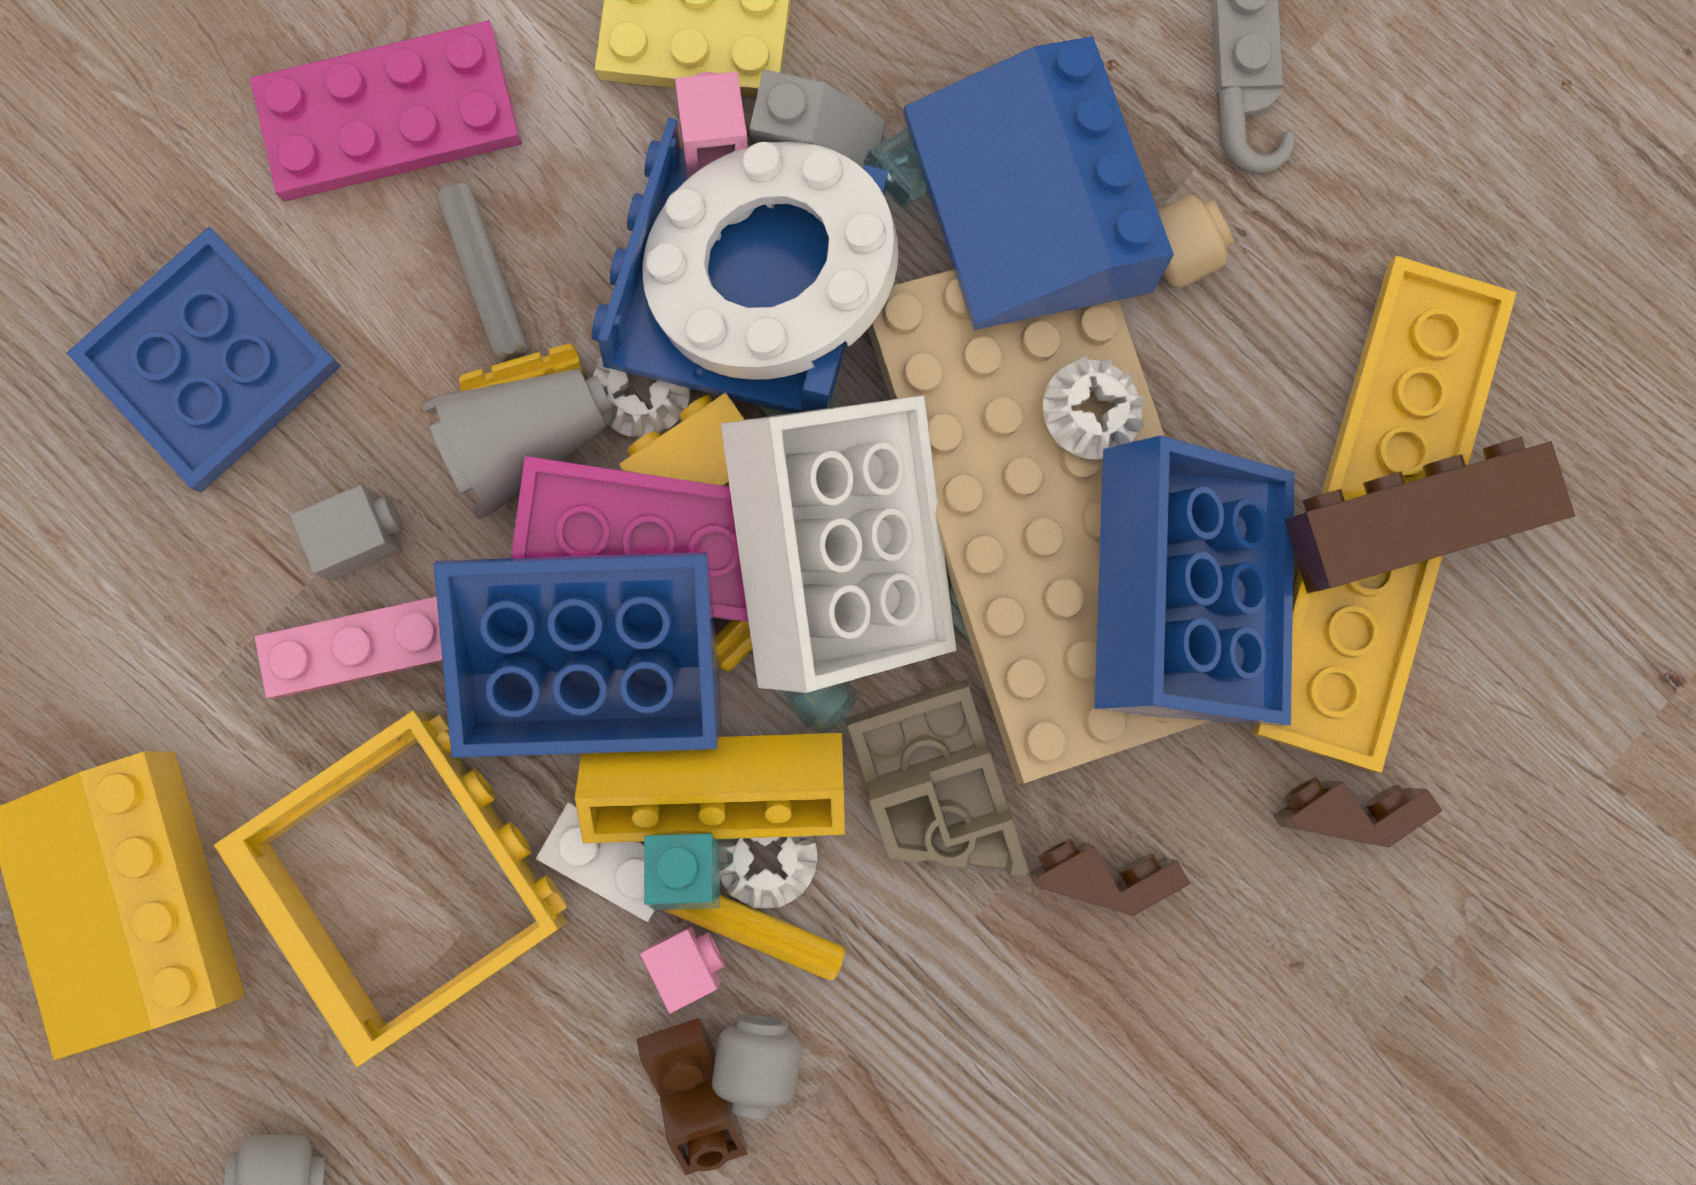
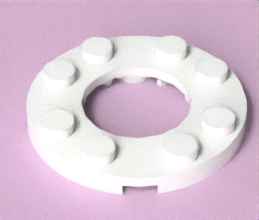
M788 141L759 142L748 148L724 155L693 174L669 196L652 226L645 246L643 258L644 291L649 307L660 327L672 344L694 363L707 370L734 378L754 380L786 377L814 368L813 360L827 354L843 342L850 346L871 326L881 312L894 284L899 254L898 238L895 224L883 193L872 177L857 163L834 150L819 145ZM775 204H791L806 209L808 213H812L825 225L829 236L827 261L816 281L796 298L774 307L746 308L725 300L713 288L708 274L712 246L716 240H720L723 228L728 224H736L745 220L755 208L762 205L774 208Z

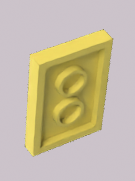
M604 0L595 62L598 80L676 89L675 78L695 76L703 72L717 74L737 72L741 96L757 98L763 69L782 73L791 0Z

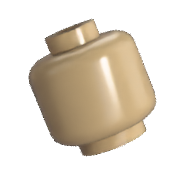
M1190 194L1158 210L1174 253L1163 274L1169 285L1179 289L1186 287L1226 264L1228 260L1226 247L1234 244V239L1213 199L1203 203L1199 197Z

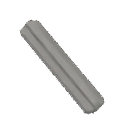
M457 182L451 186L443 187L439 190L437 198L493 354L499 360H509L518 357L527 351L528 345L473 192L464 182Z

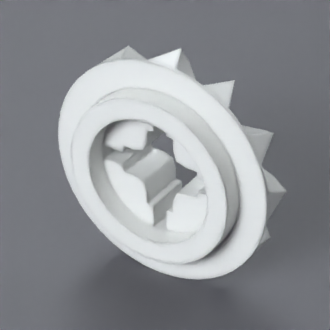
M1085 356L1076 362L1062 367L1050 380L1043 398L1044 420L1052 437L1066 451L1085 459H1103V449L1130 443L1134 440L1138 431L1144 425L1141 419L1142 405L1145 397L1139 395L1133 385V374L1123 373L1113 366L1112 359L1103 361L1088 360ZM1089 388L1095 392L1098 401H1108V403H1115L1116 405L1102 415L1101 423L1097 422L1094 413H1083L1082 410L1072 411L1090 398Z
M602 357L597 360V367L593 376H598L613 411L602 415L604 422L610 428L625 436L641 438L655 430L661 434L679 421V414L688 406L691 388L657 380V382L649 387L652 396L649 399L653 408L648 410L644 401L640 402L635 394L627 397L623 395V391L631 386L628 378L629 373L603 367Z
M814 836L787 837L788 839L781 845L782 850L779 852L777 859L783 865L781 869L788 875L786 878L778 872L774 873L772 870L765 868L759 874L755 873L749 879L745 874L751 869L750 864L755 858L754 853L749 849L751 845L744 838L718 839L720 880L729 895L752 908H780L803 894L812 881L817 866V846ZM780 837L750 839L753 842L758 841L760 844L766 846L770 844L773 840L777 841Z

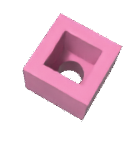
M694 923L647 946L640 953L669 1014L717 990L722 981L718 971L726 967L722 954L710 932L699 935Z

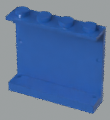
M668 118L661 142L652 140L647 151L644 175L649 180L644 195L635 193L630 204L627 229L632 231L627 249L618 247L612 260L610 285L615 287L609 305L599 304L593 320L592 340H596L599 343L603 367L719 396L726 392L729 398L789 413L830 408L846 342L813 360L814 368L804 372L773 379H741L715 373L691 361L672 344L656 321L644 291L643 258L645 246L652 226L661 209L666 204L667 199L689 179L687 178L684 150L679 146L677 119ZM864 165L863 169L876 182L885 197L888 170ZM775 204L774 208L762 205L755 208L745 220L736 224H728L723 228L720 240H716L712 246L708 274L713 288L725 300L746 308L774 307L796 298L816 281L827 261L829 236L825 225L812 213H808L806 209L791 204Z

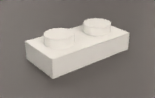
M568 802L536 859L644 921L649 922L656 910L644 904V842L583 843L576 803Z

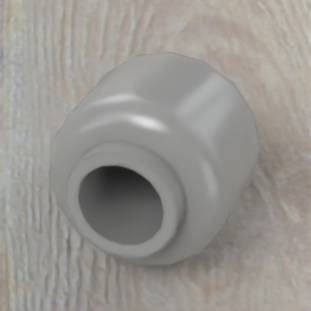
M763 1015L737 1016L735 1025L726 1027L720 1032L717 1040L712 1088L719 1097L732 1103L731 1112L744 1118L766 1119L771 1116V1108L783 1106L794 1099L802 1046L799 1038L787 1031V1021Z
M303 1134L252 1135L242 1142L239 1152L228 1153L224 1185H323L325 1157H312V1144L310 1139Z

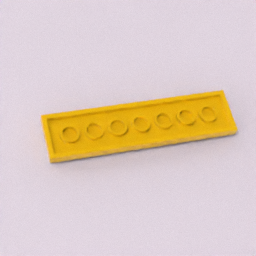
M1397 255L1388 262L1321 494L1342 489L1346 501L1366 495L1363 483L1402 471L1405 482H1412L1426 477L1423 469L1424 465L1459 454L1463 455L1466 466L1469 464L1517 292ZM1443 555L1308 594L1299 569L1293 589L1291 725L1254 724L1252 735L1372 773H1382Z

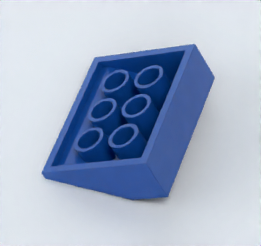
M1093 36L1034 46L904 106L903 115L973 330L1153 293L1174 253Z
M1162 435L1103 449L1094 709L1142 716L1279 726L1291 725L1294 550L1285 520L1294 517L1295 472Z
M708 552L436 561L433 564L451 758L717 749L722 717L719 661Z

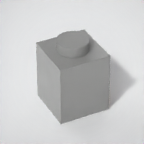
M362 484L289 515L313 574L332 581L402 551L395 533L402 531L403 526L395 506L388 496L380 498L379 494Z

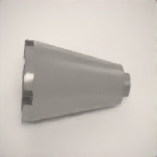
M580 368L434 396L422 403L424 412L433 415L438 413L440 420L428 425L460 494L471 490L479 498L481 503L469 508L478 519L492 514L520 493L525 456L558 461L564 460L604 430L607 426L602 415L613 411L598 376L596 375L585 380Z

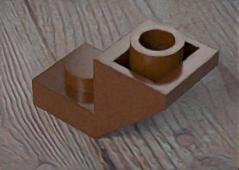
M1317 777L1303 782L1284 796V800L1288 806L1273 815V817L1281 827L1390 848L1443 810L1428 789L1404 788L1402 790L1400 785H1394L1378 793L1366 803V807L1370 811L1366 814L1344 781H1323L1320 783Z
M1072 839L1063 841L1040 854L1038 859L1042 866L1030 872L1034 883L1044 890L1131 916L1142 912L1190 885L1177 860L1167 857L1157 860L1154 853L1143 856L1122 868L1119 872L1124 880L1115 884L1095 846L1084 842L1076 847Z
M700 1017L637 1038L640 1061L660 1097L667 1142L685 1175L697 1171L715 1170L729 1160L747 1155L746 1144L737 1115L731 1112L732 1103L719 1097L712 1088L716 1051Z

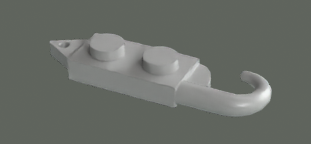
M1211 0L1216 97L1219 96L1221 141L1225 153L1235 166L1250 173L1263 174L1277 170L1288 161L1294 150V133L1286 131L1283 134L1281 145L1275 152L1266 155L1258 154L1250 149L1247 144L1245 116L1257 115L1268 110L1279 98L1283 86L1278 0Z

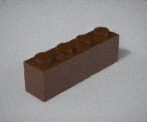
M1518 437L1483 448L1486 460L1466 466L1463 455L1459 454L1424 465L1423 469L1426 477L1406 483L1401 471L1364 482L1363 486L1366 495L1345 501L1342 489H1338L1303 500L1306 512L1286 519L1285 524L1307 594L1341 586L1575 517L1552 441L1526 448L1523 438Z

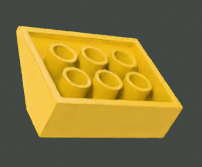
M143 751L81 771L0 806V868L53 1060L140 1034L246 997L176 752Z

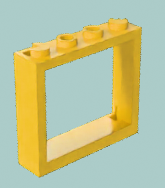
M411 711L214 844L219 855L356 1068L381 1053L569 923L562 913L567 908V903L559 888L547 875L539 879L526 859L532 853L526 838L513 822L509 821L504 825L490 803L496 800V795L487 779L477 768L468 771L460 757L451 758L449 726L447 720L440 714L433 718L430 712ZM419 742L536 922L386 1024L269 843Z

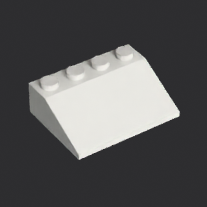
M924 395L721 423L758 688L808 693L957 651L945 555L935 515L938 500Z

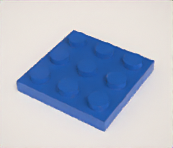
M210 227L205 229L67 352L71 359L191 489L200 493L341 367L336 359L221 236Z

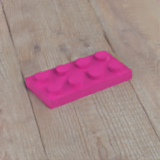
M490 20L250 77L275 193L284 202L522 144L495 30Z
M525 456L511 558L708 552L714 617L749 622L729 486Z

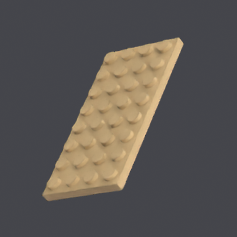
M954 269L893 285L881 312L867 330L890 400L922 395L925 397L938 500L935 515L944 549L946 570L1017 784H1024L1210 722L1211 720L1142 716L1094 709L1103 459L1093 460L1078 457L1066 451L1055 441L1044 420L1043 398L1050 380L1062 367L1076 362L1085 356L1088 360L1103 361L1112 359L1113 366L1123 373L1133 374V385L1138 394L1145 397L1142 405L1141 419L1144 425L1132 442L1160 435L1165 436L1118 300L973 330ZM1089 388L1090 398L1072 411L1082 410L1083 413H1094L1097 422L1101 423L1102 415L1116 405L1115 403H1108V401H1098L1095 392Z

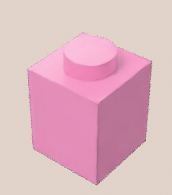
M703 72L695 76L675 78L687 178H690L697 171L724 155L748 148L737 72L718 74Z

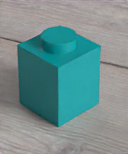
M713 834L644 836V904L653 910L720 908L719 842Z

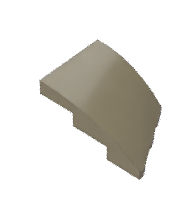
M967 680L846 718L847 728L866 781L868 800L888 859L915 863L934 860L946 867L966 869L967 865L1005 869L1010 875L1023 876L1030 873Z

